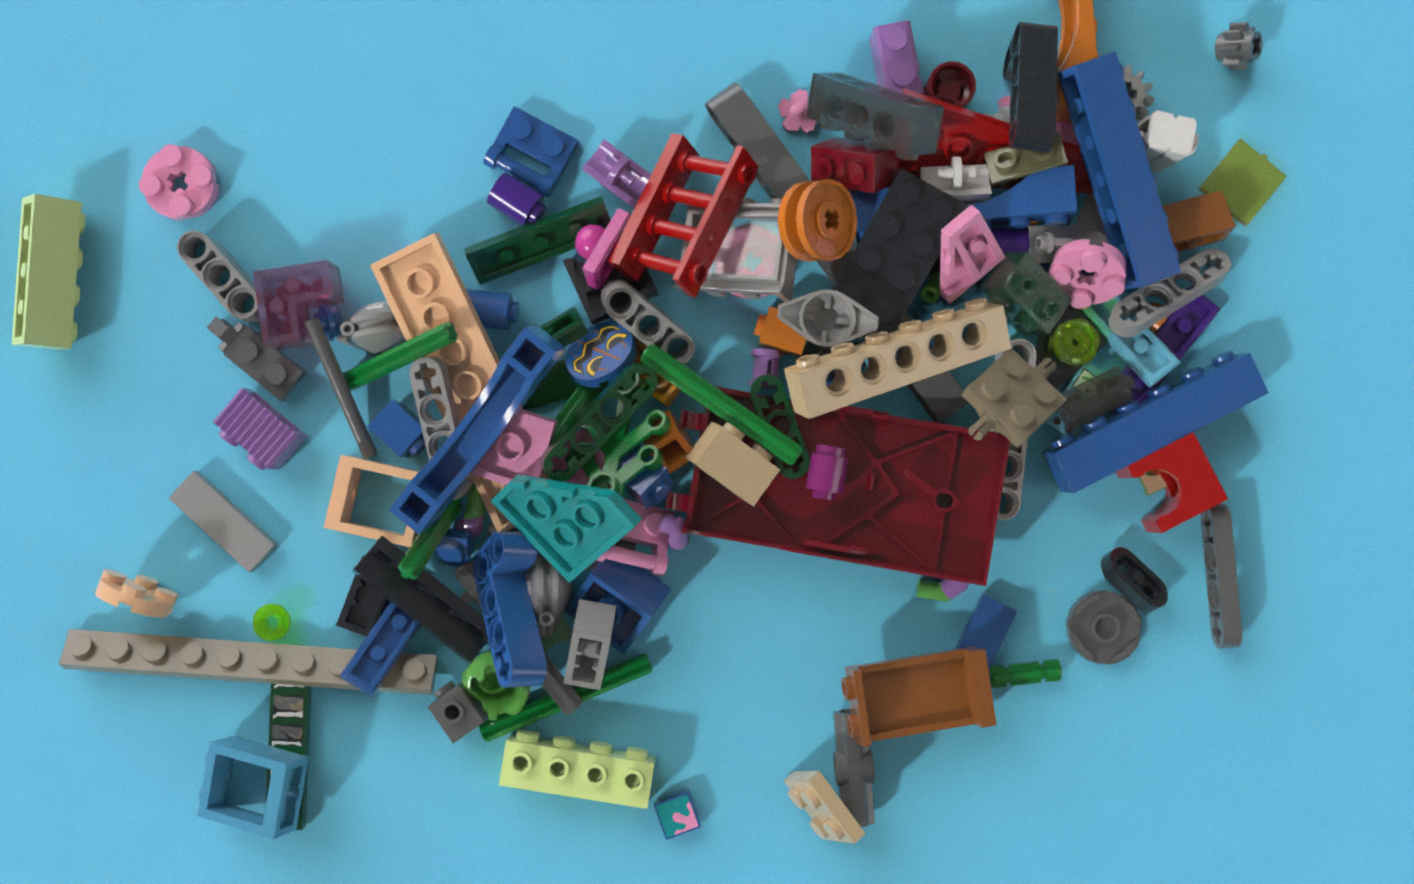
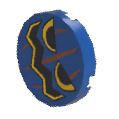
M608 321L588 328L589 334L576 340L569 347L565 361L568 372L580 385L595 388L601 387L599 383L607 380L611 383L624 368L634 363L637 356V349L635 348L636 339L631 332L618 322Z

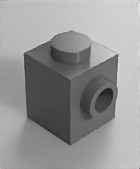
M452 680L433 693L437 700L428 706L453 744L488 718L487 713L482 709V704L474 700L463 689L462 683L455 686Z

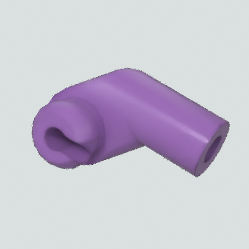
M667 513L664 515L659 529L662 533L670 535L668 542L671 548L682 550L690 541L689 535L682 533L685 520L681 516L674 517L672 514Z

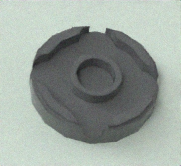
M1107 590L1091 591L1079 597L1070 608L1066 619L1067 638L1072 648L1084 659L1095 663L1116 664L1128 658L1138 647L1141 638L1139 637L1140 627H1142L1141 617L1135 605L1123 595Z

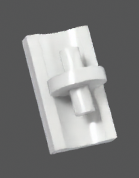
M954 156L952 157L951 166L921 167L920 178L968 205L991 199L992 193L987 164L962 165L961 157Z

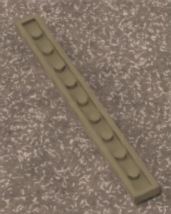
M69 629L59 661L61 667L71 670L359 690L340 678V674L358 649ZM402 653L377 691L433 695L439 661L437 655Z

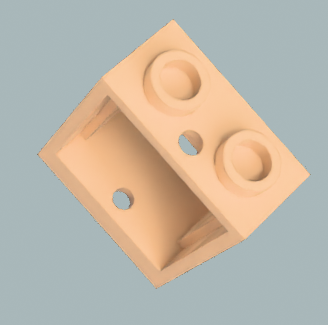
M340 455L323 528L376 540L384 536L393 544L411 547L418 534L407 525L405 533L401 534L352 523L350 519L362 469L412 480L419 471L359 457Z

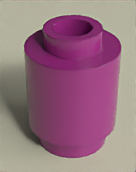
M817 444L816 452L811 453L806 488L813 489L812 497L834 500L835 493L843 494L849 459L845 458L847 449Z

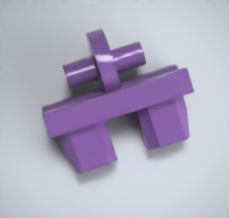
M605 139L601 142L594 155L582 167L586 174L633 209L651 176L649 172Z

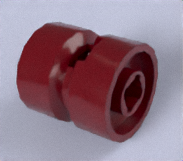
M948 61L938 65L932 71L923 88V95L966 109L976 92V79L973 72L966 65L960 62Z

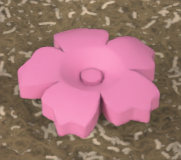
M798 89L796 93L791 94V101L781 99L780 104H778L780 117L786 118L782 123V127L787 132H798L799 127L806 134L815 130L817 123L815 117L822 113V104L814 98L807 102V90Z

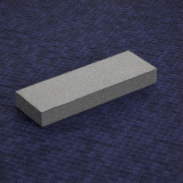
M193 471L169 497L178 508L248 572H254L278 545L199 471Z

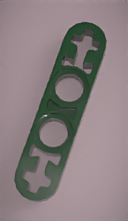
M642 363L628 365L544 451L541 458L542 469L549 478L556 481H566L574 476L654 393L657 387V375L653 369ZM635 372L639 375L646 372L647 375L644 377V381L647 385L643 389L636 386L629 392V395L635 398L631 403L623 394L616 391L620 386L627 391L634 384L631 376ZM609 398H618L622 402V412L615 418L605 417L602 411L603 404ZM589 425L594 427L596 431L595 440L586 446L578 444L575 437L577 430L582 426ZM569 440L575 450L582 454L576 458L571 452L565 459L567 468L563 471L560 468L552 471L551 469L554 464L551 458L555 455L562 458L569 451L564 446L566 441Z

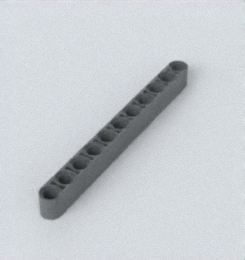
M737 82L732 83L705 103L708 113L735 149L737 145L743 146L757 163L759 168L755 178L770 199H783L786 191L794 184L810 181ZM854 241L850 250L842 258L831 261L816 260L834 286L857 247ZM907 313L900 324L912 321ZM900 347V348L897 350V352H896V355H895V360H896V362H897V361L900 359V357H901V354H902L901 347ZM949 371L907 385L935 423L942 424L969 404L961 396L964 391Z

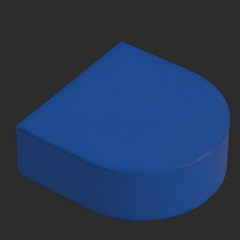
M448 529L435 550L439 560L454 567L466 564L474 550L471 531Z

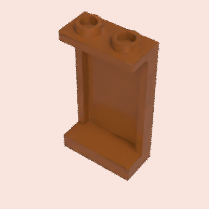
M970 646L845 667L846 677H842L841 686L845 700L850 702L851 715H847V728L850 737L855 738V742L863 747L872 746L871 742L973 724L981 728L997 725L985 649Z

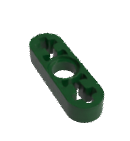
M760 375L751 382L749 387V396L756 415L767 423H770L771 419L775 416L781 415L786 417L790 423V429L786 436L791 439L795 437L797 443L803 448L801 453L802 461L797 463L798 470L793 471L790 467H783L782 462L784 461L772 454L774 456V464L780 469L779 473L790 479L800 478L809 469L810 457L784 386L773 375ZM766 381L768 385H775L776 392L772 393L774 405L782 402L783 410L777 409L770 411L765 416L763 415L762 409L769 408V405L764 397L758 398L756 392L761 390V382Z

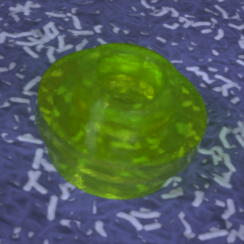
M279 604L264 605L254 614L253 629L263 640H278L284 637L290 629V614ZM271 615L278 619V626L275 629L271 628L268 624V618Z

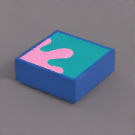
M689 789L654 802V808L666 840L701 827Z

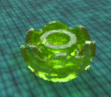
M1073 319L1063 322L1056 329L1052 339L1053 350L1056 356L1069 365H1081L1093 360L1100 343L1099 333L1084 319ZM1073 339L1078 341L1077 346L1072 344Z

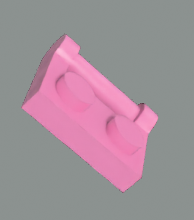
M624 499L642 520L621 539L653 547L652 554L612 546L596 561L603 562L605 559L649 569L650 574L663 576L668 565L667 551L670 535L662 533L659 526L665 514L670 513L673 515L674 512L653 506L647 510L638 502Z

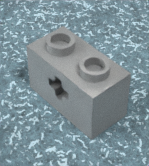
M579 599L563 684L601 690L617 606Z

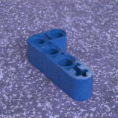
M494 532L477 552L473 562V573L498 682L504 688L540 686L545 681L547 675L546 658L525 573L537 558L538 550L521 532Z

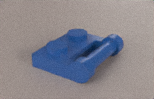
M513 106L496 140L487 150L483 164L492 169L500 168L538 189V193L549 198L576 151L579 141ZM510 147L550 168L548 173L544 176L504 155L507 148Z

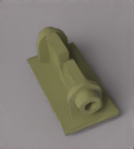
M1059 131L1055 132L1053 146L1049 153L1010 149L1009 146L984 153L992 186L999 184L1000 187H1004L1005 183L1023 179L1026 175L1053 167H1060L1068 163Z

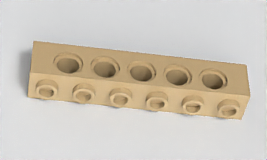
M986 298L974 299L966 302L964 309L958 311L954 309L941 310L933 313V319L925 322L920 320L908 321L900 324L898 331L889 334L886 331L875 332L865 336V342L856 345L853 343H843L833 346L829 354L820 357L817 354H811L796 359V365L784 368L794 412L811 419L1012 349L1004 305L988 303ZM965 326H966V327H967V333H966L965 337L962 338V332H963V329H964ZM934 337V346L929 350L930 340ZM901 347L902 354L900 359L896 362L895 355L897 350ZM866 359H868V368L865 371V373L862 374V363ZM832 370H834V380L829 386H827V376Z

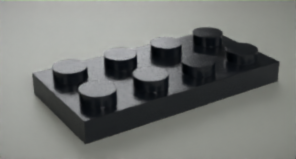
M901 168L833 290L845 294L878 316L877 331H886L888 334L895 332L941 252V229L962 213L968 204Z

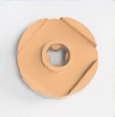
M104 569L95 591V595L98 598L116 607L121 602L132 607L130 612L145 616L165 618L168 617V614H171L178 598V593L157 587L159 581L148 576L136 575L135 580L126 578L127 576L120 572Z

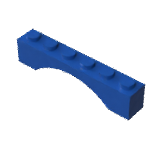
M1074 165L1053 167L1029 174L1020 183L1003 194L980 203L969 204L966 208L973 205L979 210L990 230L991 225L1006 224L1007 229H1021L1029 227V222L1043 220L1046 226L1068 223V218H1073L1077 212ZM888 187L876 193L847 189L856 206L858 222L855 238H857V242H860L889 190Z
M538 325L524 327L501 358L489 382L466 416L433 457L409 482L389 511L417 534H421L434 526L567 348Z

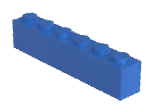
M1116 51L1058 72L1057 76L1108 243L1116 247L1123 254L1127 262L1125 289L1145 287L1181 273L1178 262L1179 254L1171 239L1168 229V217L1160 202L1157 192V180L1149 165L1146 155V143L1138 128L1135 118V106L1129 97L1124 81V69L1118 61Z
M1233 350L1221 353L1211 359L1213 364L1202 370L1201 367H1195L1179 375L1181 381L1171 386L1169 383H1165L1152 388L1147 392L1149 398L1139 403L1136 399L1125 402L1115 408L1117 414L1107 419L1104 416H1100L1083 424L1085 430L1074 436L1070 432L1051 441L1052 447L1042 451V454L1060 491L1076 493L1268 394L1269 392L1251 354H1234Z

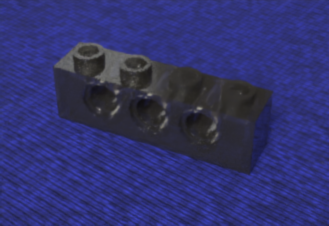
M841 72L813 73L806 117L820 122V128L844 131L845 138L859 141L868 140L870 141L869 147L894 150L896 151L895 156L897 158L918 160L919 155L936 153L944 107Z

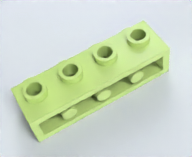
M32 194L22 198L11 345L63 350L71 349L72 343L77 338L78 326L73 319L74 307L78 305L80 300V287L76 285L77 271L80 270L83 262V252L79 249V236L83 233L86 222L85 214L81 213L82 202L40 194Z
M517 730V734H511L505 742L499 786L648 808L656 756L649 755V751L646 749L628 747L627 751L613 750L611 744L600 741H592L590 746L575 744L576 739L568 736H554L553 740L539 738L538 732L530 730Z

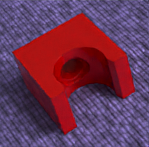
M1194 432L1116 472L1118 478H1137L1151 471L1157 475L1159 474L1165 481L1167 487H1165L1166 493L1163 504L1154 513L1147 514L1140 520L1146 532L1163 533L1228 500Z

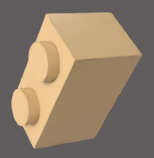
M711 422L686 456V459L754 507L780 471L779 468L770 462L774 456L756 443L750 448L741 441L745 434L730 423L726 422L722 427Z

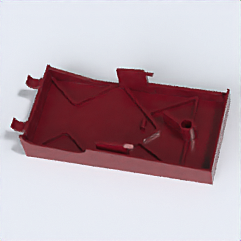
M715 386L756 414L749 392ZM757 394L758 398L764 397L769 405V408L762 409L764 416L770 411L784 409L782 402L774 405L771 396ZM789 400L810 459L811 453L816 452L817 444L847 449L845 458L849 459L843 494L835 493L834 500L812 497L813 489L806 488L808 471L805 475L796 479L787 478L778 472L753 507L695 465L690 495L669 492L667 496L666 509L686 512L687 519L682 533L708 536L794 553L986 586L1010 441L1003 434L990 431L981 440H975L974 437L980 430H977L971 436L969 428L892 416L888 412L845 406L809 419L795 413L792 401ZM707 408L705 414L682 410L680 427L699 430L701 437L711 422L723 427L726 421ZM775 416L769 423L785 435L789 432L790 423L784 416ZM746 435L741 440L750 448L756 443ZM800 455L793 465L782 462L783 467H790L793 471L798 470L797 463L802 461V457Z

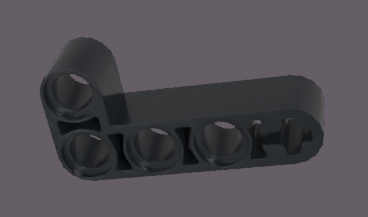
M1019 21L1010 41L1003 66V80L1011 81L1008 137L1010 149L1049 153L1053 146L1056 132L1057 26Z

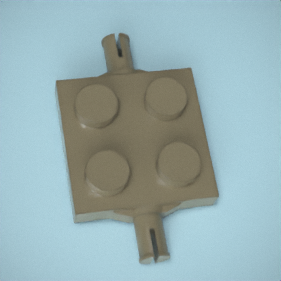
M1009 349L961 394L976 409L980 417L975 424L969 427V434L972 436L981 428L974 437L975 440H981L993 429L1003 434L1018 448L1067 400L1046 380L1056 370V363L1053 362L1045 369L1052 359L1044 358L1039 365L1033 368L1013 349Z

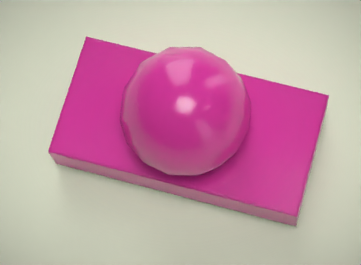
M618 208L606 229L600 225L591 224L584 226L577 233L575 248L587 260L582 269L588 286L597 290L602 289L614 267L608 260L630 218L629 212Z

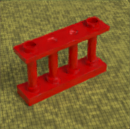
M672 133L608 262L626 279L638 282L645 267L673 274L672 279L689 296L696 298L702 284L708 277V271L750 185L755 180L759 166L743 146L737 145L730 161L725 162L700 157L699 153L684 135ZM692 171L722 176L713 195L684 189ZM677 203L706 209L697 227L668 221ZM661 235L690 242L681 261L652 253Z

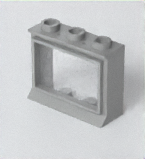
M750 198L743 199L708 271V277L699 291H706L714 297H725L726 292L741 293L749 299H760L761 294L776 295L784 302L792 300L797 259L786 250L780 238L778 214L782 199H770L769 203H756L755 200ZM687 205L685 225L697 227L706 209ZM683 240L681 259L690 243L689 241ZM675 282V284L673 285V287L676 288L677 290H679L680 292H682L683 294H685L686 296H689V295Z

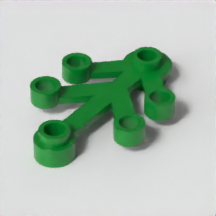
M636 372L631 376L634 385L629 390H624L622 386L616 390L623 394L630 403L635 398L629 395V392L636 386L641 389L645 387L644 379ZM620 399L618 401L615 417L620 415V413L622 412V402L620 401ZM653 410L647 414L645 421L628 433L630 417L600 448L606 456L603 470L594 461L595 454L581 467L589 478L587 486L604 489L611 487L610 490H615L623 498L625 485L645 469L648 471L658 469L663 463V455L654 445L649 444L643 446L638 451L637 457L619 470L623 457L652 434L661 436L670 429L671 421L667 415L661 410ZM662 418L660 425L653 427L654 422ZM589 425L582 426L595 440L596 431L594 427ZM577 442L580 445H588L586 442ZM572 446L569 454L572 452L578 458L580 452ZM655 453L654 458L646 462L647 456Z

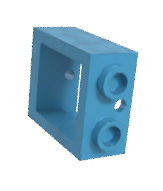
M230 736L210 742L209 750L205 757L206 768L203 785L199 792L200 803L197 816L271 839L295 831L309 757L237 736ZM234 759L272 769L264 814L227 804Z

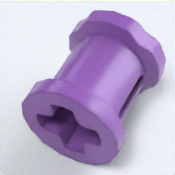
M751 349L750 355L754 357L753 376L749 380L748 386L750 387L751 382L760 375H773L778 378L779 359L783 358V351ZM766 381L761 382V388L776 389L775 385H768Z

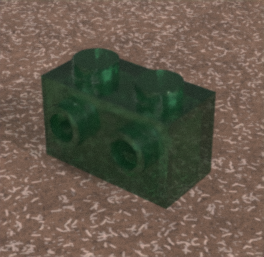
M1003 252L1006 258L990 271L980 288L990 297V303L1004 305L1005 314L1012 320L1011 324L1018 332L1024 335H1049L1072 299L1028 252Z

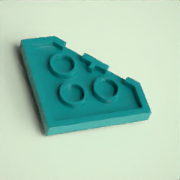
M520 474L515 476L491 500L497 509L569 583L642 520L615 490Z

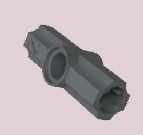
M851 709L833 711L836 752H833L836 785H839L840 799L861 827H867L870 824H875L872 783L875 781L872 751L869 749V746L863 747L855 742V738L850 737L847 728V715H851Z

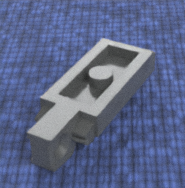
M216 316L207 326V329L222 340L218 348L224 352L223 355L281 401L287 398L306 375V372L253 328L245 326L241 322H238L233 327L226 320L219 319Z

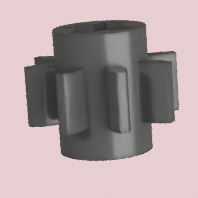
M1248 22L1230 23L1229 30L1223 31V33L1217 36L1215 42L1216 59L1223 61L1222 65L1228 66L1229 70H1246L1248 62L1257 60L1261 55L1263 46L1262 35L1259 31H1255V27H1249Z

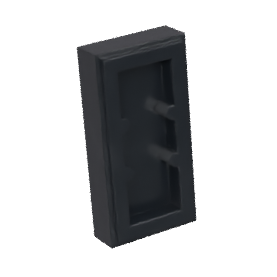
M355 574L336 626L367 637L383 614L388 600Z

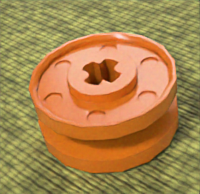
M832 179L815 182L806 181L796 183L786 191L779 206L778 227L780 238L786 250L795 259L805 262L816 260L831 261L842 258L850 250L856 237L858 221L855 203L850 192L842 183Z

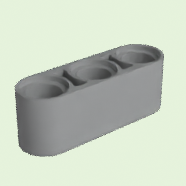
M195 230L188 231L179 238L177 251L181 259L231 315L250 323H260L269 316L271 303L266 294L216 239ZM205 242V253L201 257L196 258V248L199 244ZM229 269L230 279L225 285L221 286L219 277L223 271ZM253 296L254 307L250 312L245 313L243 310L244 301L248 297Z
M615 279L604 285L601 291V300L611 318L647 346L655 344L682 364H686L692 359L695 354L694 341L681 325L627 282ZM617 292H625L629 295L627 303L622 307L610 305L612 295ZM644 316H656L657 321L654 327L648 330L639 328V322ZM683 338L684 345L679 351L670 352L667 350L668 344L672 339Z

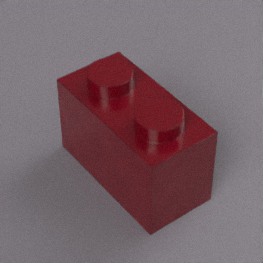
M834 137L811 146V181L832 179L842 183L846 189L876 193L891 186L898 174L899 145Z

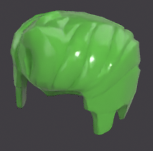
M491 651L481 653L469 664L462 674L461 683L463 689L474 700L482 704V709L487 713L489 720H497L498 714L502 713L517 714L525 706L529 698L530 686L504 688L499 684Z

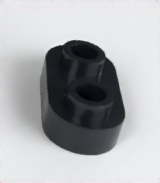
M1118 547L1102 557L1101 569L1104 577L1138 609L1144 612H1153L1167 603L1168 592L1163 581L1131 551Z

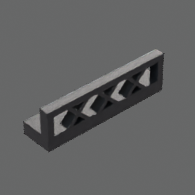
M381 536L354 567L352 572L468 664L471 663L489 641L483 616L425 569L415 580L403 578L398 566L405 553L384 536Z

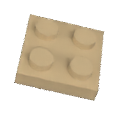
M793 771L783 780L790 789L787 792L789 798L799 809H805L812 819L810 826L821 839L855 844L866 834L820 771Z

